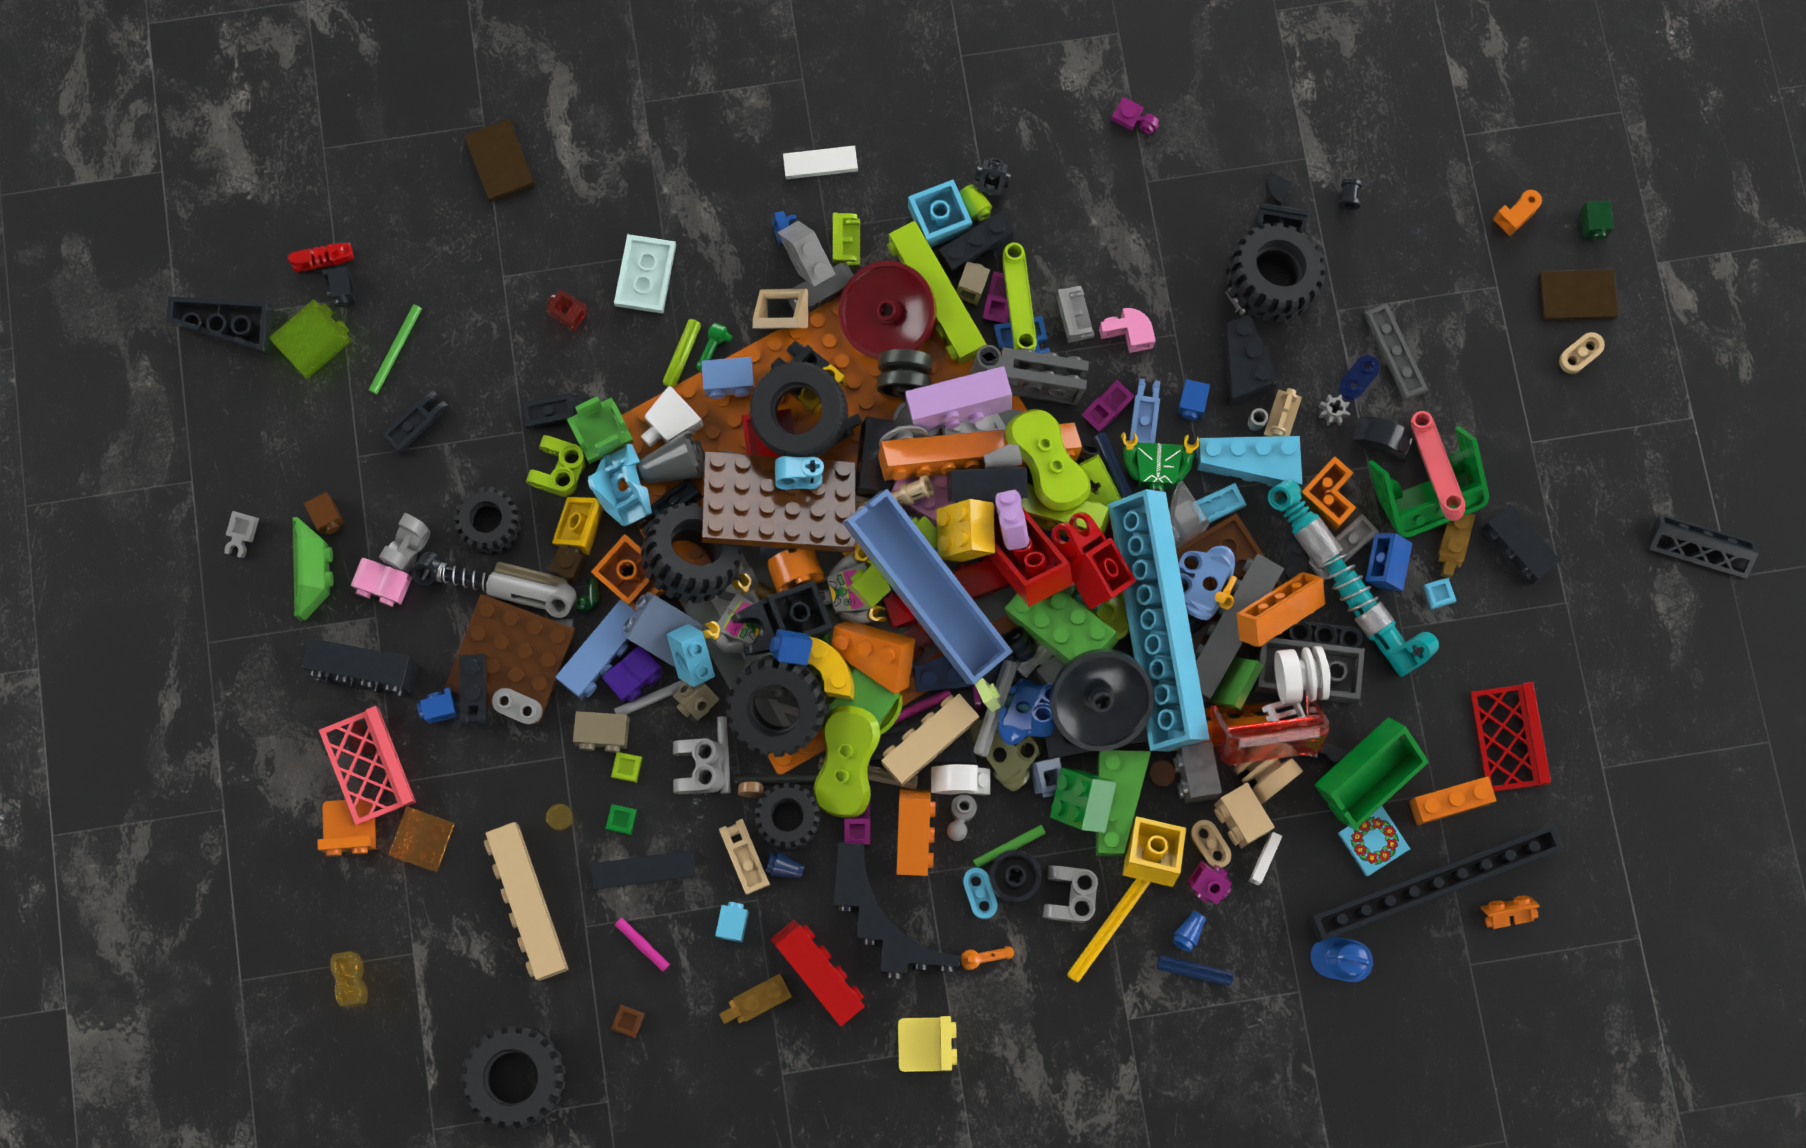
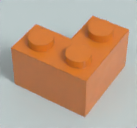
M1335 456L1301 492L1302 498L1300 499L1301 502H1306L1304 504L1305 507L1308 506L1310 511L1318 514L1322 521L1334 532L1356 508L1338 492L1350 479L1353 472Z

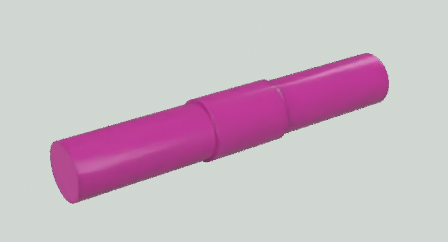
M945 689L901 710L893 725L942 703L951 695L949 689Z
M623 918L616 922L615 926L662 972L668 968L670 964Z

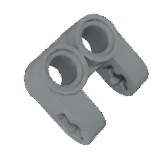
M404 513L398 523L400 527L395 540L389 546L384 547L379 558L383 563L402 572L409 573L417 560L418 552L425 547L430 537V530L417 518Z
M705 738L673 742V755L693 756L696 761V768L693 771L692 778L673 780V793H711L722 789L725 784V775L721 770V763L724 760L725 751L721 744ZM709 747H711V755L710 757L706 758L705 752ZM711 772L712 779L706 784V776Z
M1048 866V880L1071 883L1069 906L1045 904L1043 918L1075 923L1089 921L1095 912L1098 885L1096 875L1087 869ZM1087 877L1091 882L1090 889H1080L1077 885L1078 878ZM1085 903L1088 907V914L1085 916L1078 915L1075 912V904Z

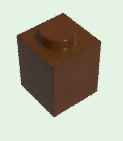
M327 492L304 503L316 529L322 535L325 533L332 534L339 530V526L345 524L332 497Z

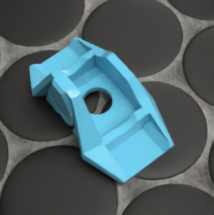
M626 444L624 448L611 455L603 456L596 473L588 477L589 488L593 491L604 510L624 527L652 514L648 488L641 486L637 473V464L640 461L631 444ZM625 478L629 487L622 492L619 489V483Z

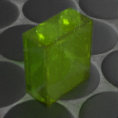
M315 299L269 337L273 344L306 379L351 342L347 335L349 329L341 320L335 322L331 318L334 313L325 303L319 305Z

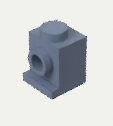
M1060 758L1033 762L1029 769L1035 794L1042 793L1043 797L1055 795L1057 780L1061 770Z

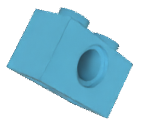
M686 624L666 634L679 679L695 687L715 677L702 631L690 624Z

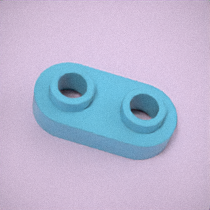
M972 868L964 876V888L973 914L980 919H989L997 910V901L989 884V876L981 868ZM978 877L981 880V884L973 886L971 883L972 878ZM981 902L989 904L987 911H982L979 908Z

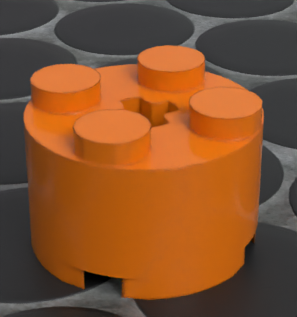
M787 549L767 561L768 564H766L777 593L815 581V584H819L825 580L824 572L815 550L797 549V551L789 553Z

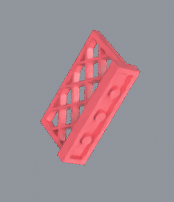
M377 706L319 730L355 825L416 803L381 711ZM365 718L368 729L364 737L352 733L351 730L354 723ZM346 725H349L347 730L341 728ZM336 729L345 733L340 747L330 743L327 733ZM370 733L373 741L367 739ZM349 735L362 740L356 754L343 749ZM366 742L376 746L377 753L373 761L360 756ZM332 747L338 749L336 755L334 754ZM342 751L355 756L349 771L339 767L337 762ZM379 756L383 765L377 763ZM358 758L371 763L366 777L353 773ZM375 765L385 769L387 775L383 784L369 779ZM341 771L347 773L345 780ZM351 775L364 780L358 794L348 790L347 783ZM388 780L390 782L392 789L386 787ZM368 782L381 787L375 802L362 797ZM384 789L394 793L397 803L388 807L378 803ZM351 795H353V796L356 797V800H355L354 803H353V800H352V798H351ZM360 799L373 804L370 813L359 818L356 811ZM377 806L383 808L374 812Z

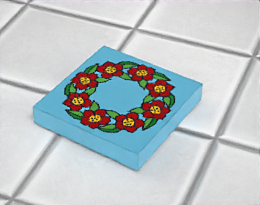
M1382 806L1356 830L1348 826L1338 833L1366 877L1410 850V847Z

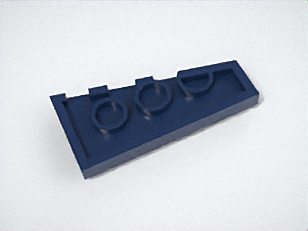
M1007 632L1001 634V637L1004 638ZM1012 653L982 677L988 684H996L1003 661L1010 660L1015 662V657ZM945 655L913 666L916 692L975 686V684L965 683ZM1015 673L1013 682H1016V681H1017V674H1016V673Z

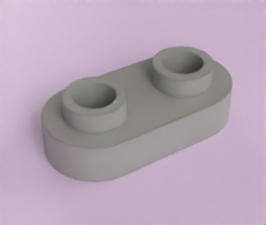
M502 688L492 698V704L496 711L524 724H534L542 717L543 710L538 701L512 689ZM504 696H507L509 699V703L506 706L501 704V699ZM529 706L532 709V713L526 716L524 709Z

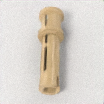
M924 475L920 477V480L913 483L901 484L899 489L890 493L899 505L904 503L911 505L915 503V500L922 497H932L934 490L930 479ZM868 501L858 504V509L864 507L863 505Z

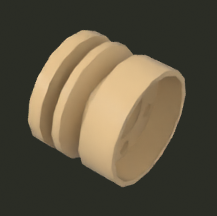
M1276 737L1256 746L1242 758L1239 765L1233 770L1236 775H1239L1246 769L1250 772L1241 780L1243 783H1247L1252 779L1258 782L1252 788V791L1260 804L1266 802L1303 772L1293 758L1283 763L1280 762L1279 758L1286 751L1284 747L1276 753L1271 751L1279 743Z

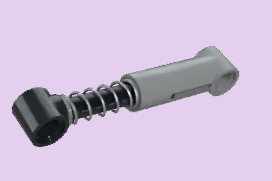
M433 552L423 553L411 570L413 580L422 586L442 581L444 583L453 582L455 586L461 584L464 588L470 586L475 591L482 589L490 597L545 609L551 616L556 618L565 617L571 610L577 597L575 590L567 584L561 583L551 586L492 572L487 576L485 572L482 575L475 573V570L470 572L466 571V568L461 570L457 569L456 566L449 567L447 563H443L440 556Z

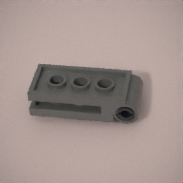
M985 345L978 350L969 371V375L1004 366L1013 396L1076 406L1086 390L1087 380L1083 378L1088 371L1089 361H1084L1077 356L1060 357L1052 352L1035 353L1028 348L1017 350L1003 347L1000 352L995 346Z

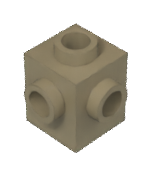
M704 682L695 687L684 683L673 695L679 703L676 706L677 709L685 717L691 715L697 721L705 716L720 700Z

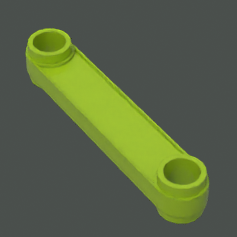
M1013 242L1005 247L1002 254L1013 347L1017 350L1028 348L1034 352L1037 340L1025 252L1020 244ZM1009 254H1015V255H1017L1018 257H1017V258H1013V257L1009 256ZM1021 342H1026V343H1028L1030 346H1029V347H1024V346H1022L1020 343H1021Z

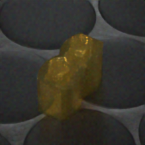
M353 951L333 954L331 958V971L337 980L335 996L338 1004L345 1008L365 1005L368 999V991L365 982L362 980L364 967L360 955Z

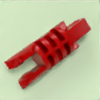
M337 243L293 252L287 258L295 272L315 270L316 268L320 269L324 266H335L353 260L354 255L350 243Z

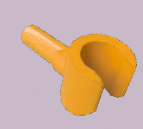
M1231 576L1223 592L1219 591L1215 594V601L1219 602V607L1228 610L1233 606L1234 598L1230 593L1237 577Z

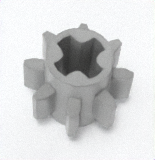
M1329 394L1326 398L1327 403L1321 402L1319 408L1323 409L1319 418H1325L1328 426L1331 422H1336L1340 426L1342 417L1348 418L1350 415L1348 411H1345L1350 403L1344 402L1341 399L1342 395L1332 398ZM1332 407L1337 408V413L1332 412Z

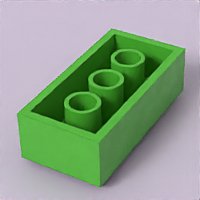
M1063 590L1030 607L1027 606L1017 593L1005 607L1007 618L1018 627L1024 628L1029 636L1065 664L1079 654L1090 650L1112 649L1118 642L1116 631Z

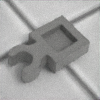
M232 511L226 535L231 536L232 540L225 546L226 554H232L233 548L237 546L239 550L237 557H245L247 552L245 541L253 542L259 518Z

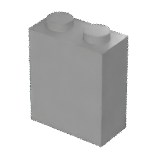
M797 221L777 232L798 274L810 284L816 286L835 275L815 232L809 227Z

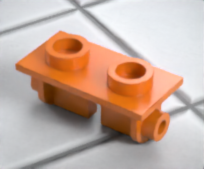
M1521 895L1511 901H1491L1489 905L1481 906V910L1488 916L1485 917L1486 927L1497 929L1511 926L1510 916H1513L1515 925L1533 922L1534 918H1538L1536 908L1539 907V904L1532 897Z

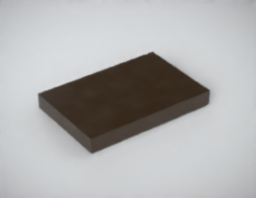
M510 119L464 135L489 202L535 185Z
M1615 270L1540 272L1543 320L1617 319L1619 316Z

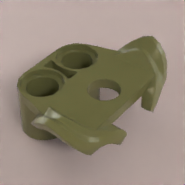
M984 719L975 722L971 726L970 733L974 745L976 744ZM997 726L989 753L986 756L995 770L992 775L1010 791L1018 790L1030 777L1029 767L1034 761L1043 756L1044 746L1040 739L1034 736H1025L1019 743L1008 745L1001 738L999 727ZM1028 743L1032 744L1035 748L1032 757L1028 756L1025 752V747ZM998 747L1003 748L1007 753V757L1003 762H998L993 757L994 750Z

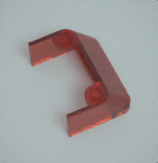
M1307 695V717L1236 727H1227L1216 705H1212V743L1220 759L1229 766L1299 755L1314 756L1324 747L1329 734V720L1317 701L1310 702Z

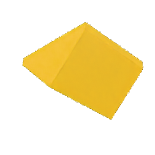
M567 497L552 544L565 548L570 545L580 549L581 553L589 555L604 512V508L597 498Z

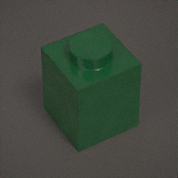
M1611 201L1586 202L1581 208L1580 216L1583 238L1602 240L1608 237L1614 229Z

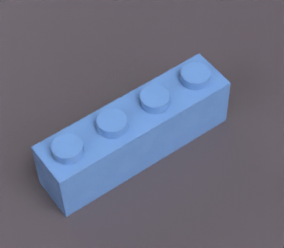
M620 599L555 678L581 700L585 696L590 697L597 688L596 683L614 667L612 664L618 657L622 658L629 650L630 646L628 644L631 641L622 636L624 631L622 627L627 618L634 615L635 610Z

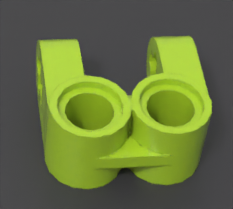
M544 435L539 449L559 457L558 463L551 475L530 470L526 483L562 497L571 496L576 492L580 474L586 467V457L582 449L576 444ZM570 455L579 456L575 463L566 462ZM561 478H570V482L566 486L558 485Z

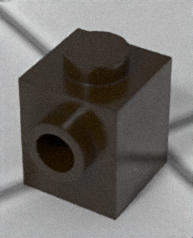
M570 545L567 548L559 546L549 569L553 575L566 578L568 581L577 584L586 560L581 554L582 551Z

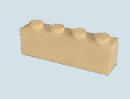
M960 694L955 697L952 695L947 697L940 704L942 708L936 714L933 712L927 714L921 720L922 726L916 731L913 728L902 736L903 742L897 747L892 745L882 754L884 757L881 760L882 765L901 787L979 720V715Z

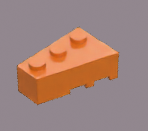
M849 621L834 626L831 646L845 661L894 694L909 687L915 646L914 638Z
M900 788L897 875L928 876V868H933L934 853L929 852V843H934L935 827H930V817H935L936 802H931V789Z

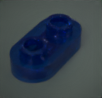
M1370 355L1360 357L1339 384L1340 394L1348 400L1358 399L1380 371L1378 360ZM1364 364L1371 365L1372 369L1366 370ZM1350 382L1356 383L1357 388H1355V389L1351 388V387L1349 386V383H1350Z

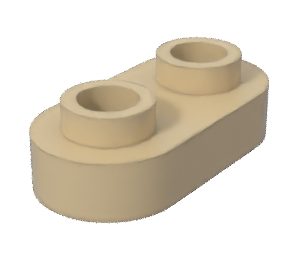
M1593 332L1583 335L1561 354L1559 364L1562 370L1570 374H1575L1582 370L1604 350L1603 338ZM1586 344L1592 345L1593 350H1588ZM1568 359L1574 360L1575 365H1570Z
M1198 821L1191 829V838L1208 865L1214 867L1216 864L1221 868L1225 867L1231 860V851L1211 821ZM1202 829L1206 830L1208 837L1201 838L1199 831ZM1216 851L1222 855L1219 861L1213 858V853Z

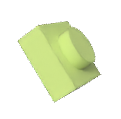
M984 678L974 683L984 704L992 712L1001 708L997 700L1000 694L993 683L989 685Z

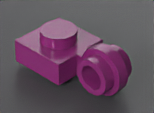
M1125 97L1122 98L1111 118L1112 121L1133 131L1136 124H1139V128L1147 134H1152L1159 127L1157 117L1152 114H1146V116L1142 117L1144 107Z

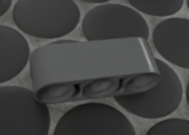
M846 262L832 267L835 275L816 286L805 281L792 288L808 290V313L841 296L846 284L853 276ZM787 299L793 312H795L798 299Z

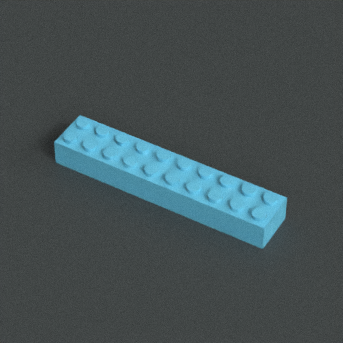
M1146 489L1110 503L1108 507L1114 543L1136 579L1134 584L1123 590L1134 659L1147 673L1153 687L1154 705L1146 725L1150 751L1170 752L1180 749L1182 746L1194 745L1210 740L1166 492Z

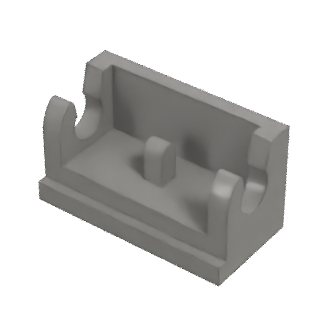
M1082 287L1058 289L1056 298L1068 343L1093 338L1095 335Z

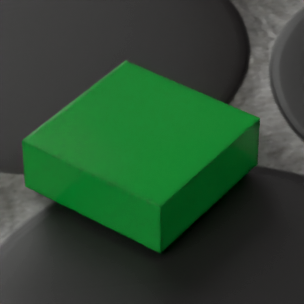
M611 804L605 829L631 835L637 810Z

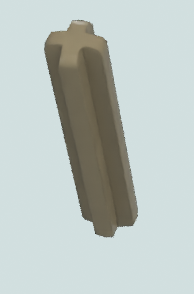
M497 562L494 572L551 586L561 583L568 585L566 578L503 562Z

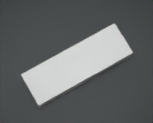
M855 146L783 154L786 179L858 171Z

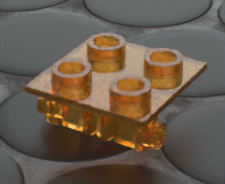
M406 806L388 855L437 872L455 823Z

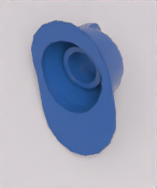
M1332 937L1322 942H1317L1311 951V963L1314 969L1320 975L1332 979L1358 982L1370 974L1373 966V957L1370 950L1363 943L1355 940Z

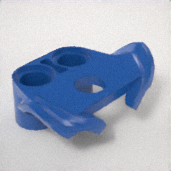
M1021 678L1014 686H1011L1009 693L1016 695L1008 711L1005 706H1001L998 723L999 734L1005 743L1015 745L1022 741L1025 736L1046 737L1052 734L1056 727L1050 710V692L1053 684L1045 686ZM1020 704H1026L1031 710L1027 713H1020L1016 710V707Z

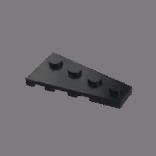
M922 722L892 728L880 735L878 746L872 754L871 760L881 761L884 758L882 754L890 746L894 745L897 747L903 742L902 736L912 728L916 731L923 725ZM970 728L931 762L977 764L976 756L973 752L974 747Z

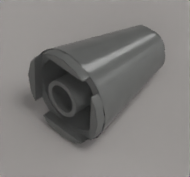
M692 429L687 430L639 460L637 473L640 481L644 480L646 484L704 478L705 452L700 440L694 441L692 437L696 433Z

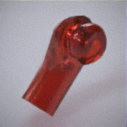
M356 721L351 732L363 737L361 733L363 726L361 723ZM349 735L348 740L351 747L358 750L362 740ZM366 742L362 752L374 755L376 746Z

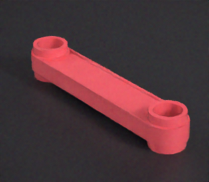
M1419 411L1413 415L1411 420L1413 436L1442 513L1448 520H1458L1465 512L1464 498L1431 414L1426 411ZM1455 505L1458 506V508L1452 509L1449 508V506Z

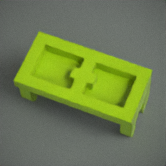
M833 213V267L844 262L849 267H860V219H857V214Z

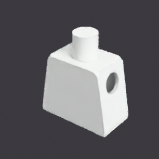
M669 386L646 413L645 420L651 428L641 435V438L649 447H652L660 439L667 443L687 430L692 429L696 432L702 428V419Z

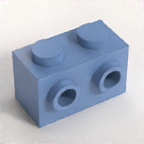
M751 357L701 361L705 397L710 396L711 399H721L725 395L732 394L736 397H746L749 393H754Z

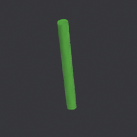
M413 304L368 390L369 392L377 395L422 310L419 306Z

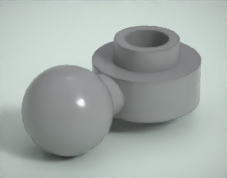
M966 794L956 796L951 804L950 810L955 821L948 825L947 834L954 841H961L966 837L967 826L965 822L971 820L977 810L975 800ZM966 803L969 809L962 810L959 805Z

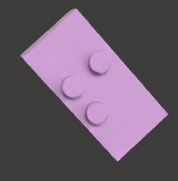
M1004 366L905 392L912 425L920 426L927 432L943 427L945 429H953L966 421L976 423L982 421L986 416L1012 410V392Z

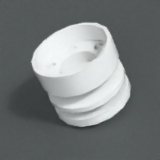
M1314 646L1312 653L1308 647L1303 648L1301 660H1299L1294 649L1276 651L1274 658L1275 678L1278 694L1283 705L1301 703L1303 691H1305L1310 702L1315 701L1316 696L1320 700H1327L1329 698L1330 669L1325 652L1321 646Z

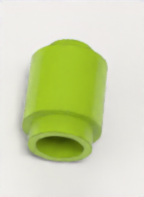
M970 184L959 193L972 221L978 220L980 222L991 214L992 205L981 191H977L978 187Z

